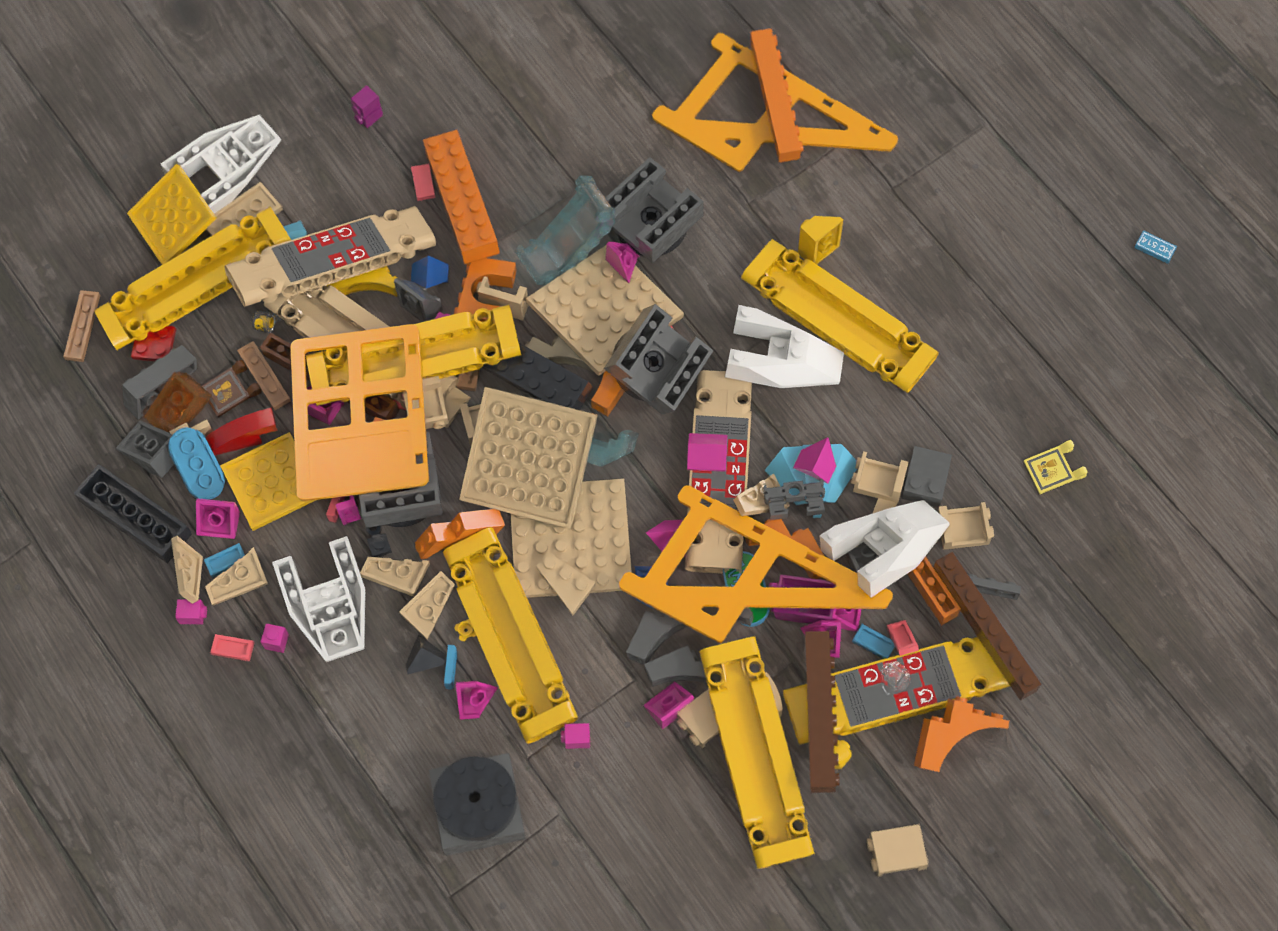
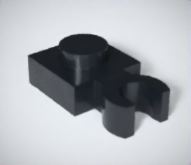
M377 526L375 531H371L369 527L366 528L368 535L372 537L367 539L373 557L378 558L392 553L386 533L381 534V526Z

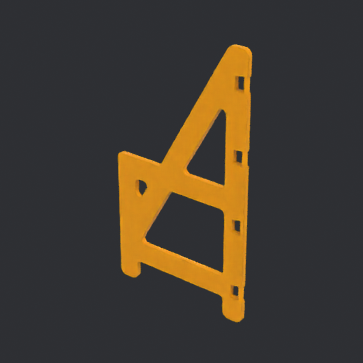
M718 33L713 38L711 46L722 53L719 59L676 111L661 105L653 112L652 118L655 122L734 170L741 172L764 143H774L767 111L764 112L755 124L695 119V116L736 65L740 64L758 74L752 50L740 45L727 35ZM733 46L740 49V53H737L734 50H732ZM784 70V76L787 77L785 80L788 82L787 95H791L792 99L791 108L796 101L801 100L848 128L847 130L799 127L800 136H798V140L802 141L803 145L875 151H891L896 146L898 137L885 128H881L863 115L839 101H835L827 96V94ZM824 100H827L833 105L831 107H828L827 105L823 104ZM870 127L876 129L879 133L876 135L869 131ZM737 140L740 141V144L734 148L725 141Z
M689 485L681 489L678 494V501L689 507L690 511L646 577L641 578L631 572H627L619 581V588L622 591L718 643H722L746 607L885 609L893 597V593L886 588L870 597L858 586V573L810 550V548L749 516H741L739 511L716 499H712ZM701 499H704L712 504L710 507H707L700 502ZM709 519L760 545L733 587L666 585V582ZM754 526L763 530V534L760 535L752 531ZM807 554L817 558V561L814 563L806 559ZM782 556L834 583L836 587L771 588L761 587L760 583L776 558ZM717 607L719 611L716 615L711 616L702 611V608Z

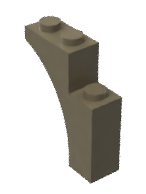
M560 336L554 338L552 346L535 337H532L531 341L525 344L529 349L556 364L575 365L592 373L594 372Z

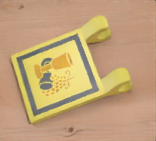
M1071 440L1023 461L1039 494L1087 476L1085 467L1072 472L1063 453L1073 451L1074 444Z

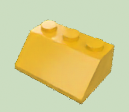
M813 216L810 220L806 219L800 226L798 254L804 260L809 259L815 264L821 262L840 246L843 219L841 217Z

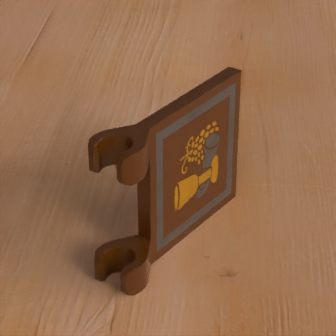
M242 360L237 361L230 369L199 387L217 417L222 416L250 397L259 395L262 392L257 383H253L245 390L236 375L247 370V366Z

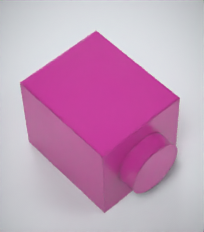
M177 599L176 620L179 624H203L204 618L207 617V607L201 600L192 604L187 599Z
M266 624L261 644L264 649L284 653L289 634L285 627Z
M589 723L565 724V730L561 731V742L565 743L566 749L590 748Z

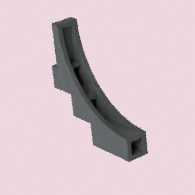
M701 584L700 587H715V586L709 585V584L706 586V585ZM703 607L702 611L714 616L719 609L717 607ZM746 607L736 622L751 626L754 619L753 612ZM646 611L626 652L628 659L642 665L648 663L654 652L664 641L688 626L668 615H665L663 618L658 612L652 611L651 613Z
M688 645L644 664V670L652 687L682 680L699 681L707 684L702 660L696 662L698 661L694 650L690 651ZM749 666L751 672L757 673L754 666ZM716 673L710 676L711 681L715 683L721 681L720 675Z

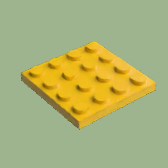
M175 164L127 213L162 265L180 255L217 219L182 167L178 164Z
M290 432L220 465L252 531L316 501H301L297 496L295 441Z

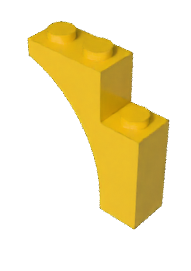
M387 266L329 284L344 295L358 291L373 290L385 292L395 297L398 296L394 280L397 277L390 275V270Z

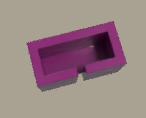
M367 85L350 98L351 108L355 114L354 119L358 124H363L368 128L383 116L379 96Z

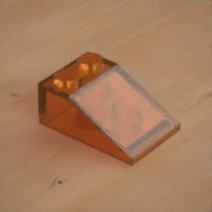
M174 372L144 418L156 428L170 433L169 431L184 423L189 424L203 410L212 395L187 373Z

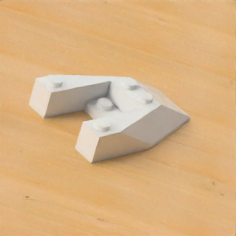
M257 115L203 134L161 163V166L166 174L175 164H178L186 175L191 177L208 165L221 181L203 192L201 196L215 214L231 203L243 190L280 143L281 139L264 119Z
M738 306L733 333L770 340L767 356L730 349L725 374L726 378L777 388L835 385L840 383L844 352L759 309Z
M922 500L892 507L835 525L820 535L821 551L829 559L835 561L863 542L868 545L879 557L857 571L858 586L870 597H873L915 569L948 528L949 522L927 502Z
M347 536L329 542L340 577L303 590L296 565L291 556L272 562L289 615L326 662L364 649L365 587Z

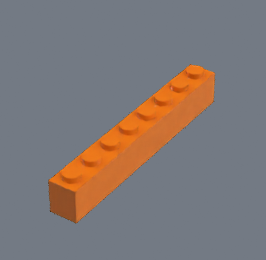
M771 28L750 32V44L778 161L780 163L800 159L801 152H803L802 141L798 140L800 133L798 125L795 126L794 123L796 121L795 111L791 110L790 107L792 106L791 95H787L788 82L783 78V75H785L784 66L780 65L779 62L781 54L780 50L776 49L777 37L773 35Z

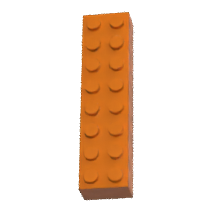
M458 130L423 139L425 152L464 264L500 254L493 227Z

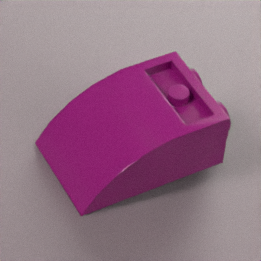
M780 575L779 582L769 583L771 588L836 587L830 581ZM772 608V612H774L775 618L778 620L814 623L820 620H832L834 608Z

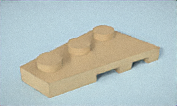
M774 474L736 496L734 502L741 516L770 512V500L767 505L764 500L763 489L764 485L767 488L780 487ZM789 502L784 505L785 509L790 506Z
M175 536L171 538L179 594L193 604L199 598L203 556L180 537Z
M254 547L244 557L238 559L228 570L222 572L205 586L213 606L268 584Z
M548 551L536 566L537 570L556 592L572 616L596 586L595 582Z
M368 557L360 574L362 578L414 597L430 562L427 560L416 562L410 559L399 561L392 560L391 558Z
M440 571L399 611V614L428 640L455 584Z

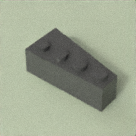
M183 345L172 349L169 354L157 359L154 364L142 369L139 374L124 382L122 385L124 406L139 420L143 417L142 412L148 407L152 409L157 405L155 402L162 395L166 397L171 393L170 391L175 384L180 385L197 370V359Z

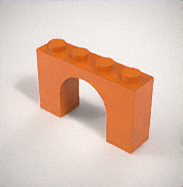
M489 258L467 263V277L463 278V291L459 292V306L455 307L454 314L462 312L474 314L480 308L492 310L493 308L501 307L481 303L473 295L477 290L478 283L482 282L484 276L488 277L489 285L513 288L516 277V263ZM485 317V318H482V319L480 320V322H484V321H486L488 318H486V317Z

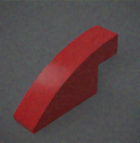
M268 408L245 415L207 435L205 438L214 456L263 444L261 434L277 431L273 410Z

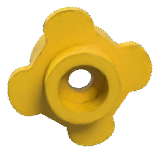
M469 619L455 625V631L459 633L460 641L464 642L467 638L476 636Z

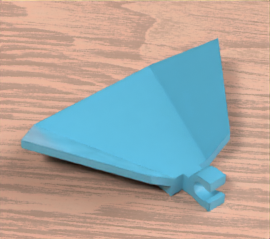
M831 444L836 468L829 483H824L825 497L823 501L825 503H835L852 478L853 473L857 470L855 468L857 460L842 444ZM811 445L783 447L765 469L769 476L775 475L780 487L786 482L803 481V484L820 482V480L793 468L800 451ZM797 488L789 490L791 495H798L800 493ZM805 501L794 502L796 505L808 504ZM822 514L813 515V518H821Z

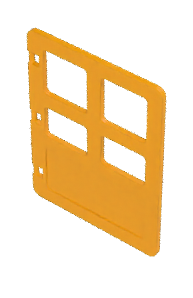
M414 324L294 340L291 343L296 489L298 498L301 501H311L426 485L429 481L418 327ZM404 340L405 377L364 382L362 346L365 344ZM409 346H415L416 354L409 355ZM346 347L348 351L349 383L347 385L308 390L306 385L305 354L312 351ZM407 392L408 417L366 422L364 399L367 396ZM344 399L350 400V425L316 430L308 429L309 404ZM419 399V408L413 409L412 400ZM416 455H422L423 463L416 464Z

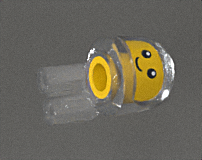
M258 310L252 314L250 323L254 330L270 334L275 322L282 321L283 319L272 311Z

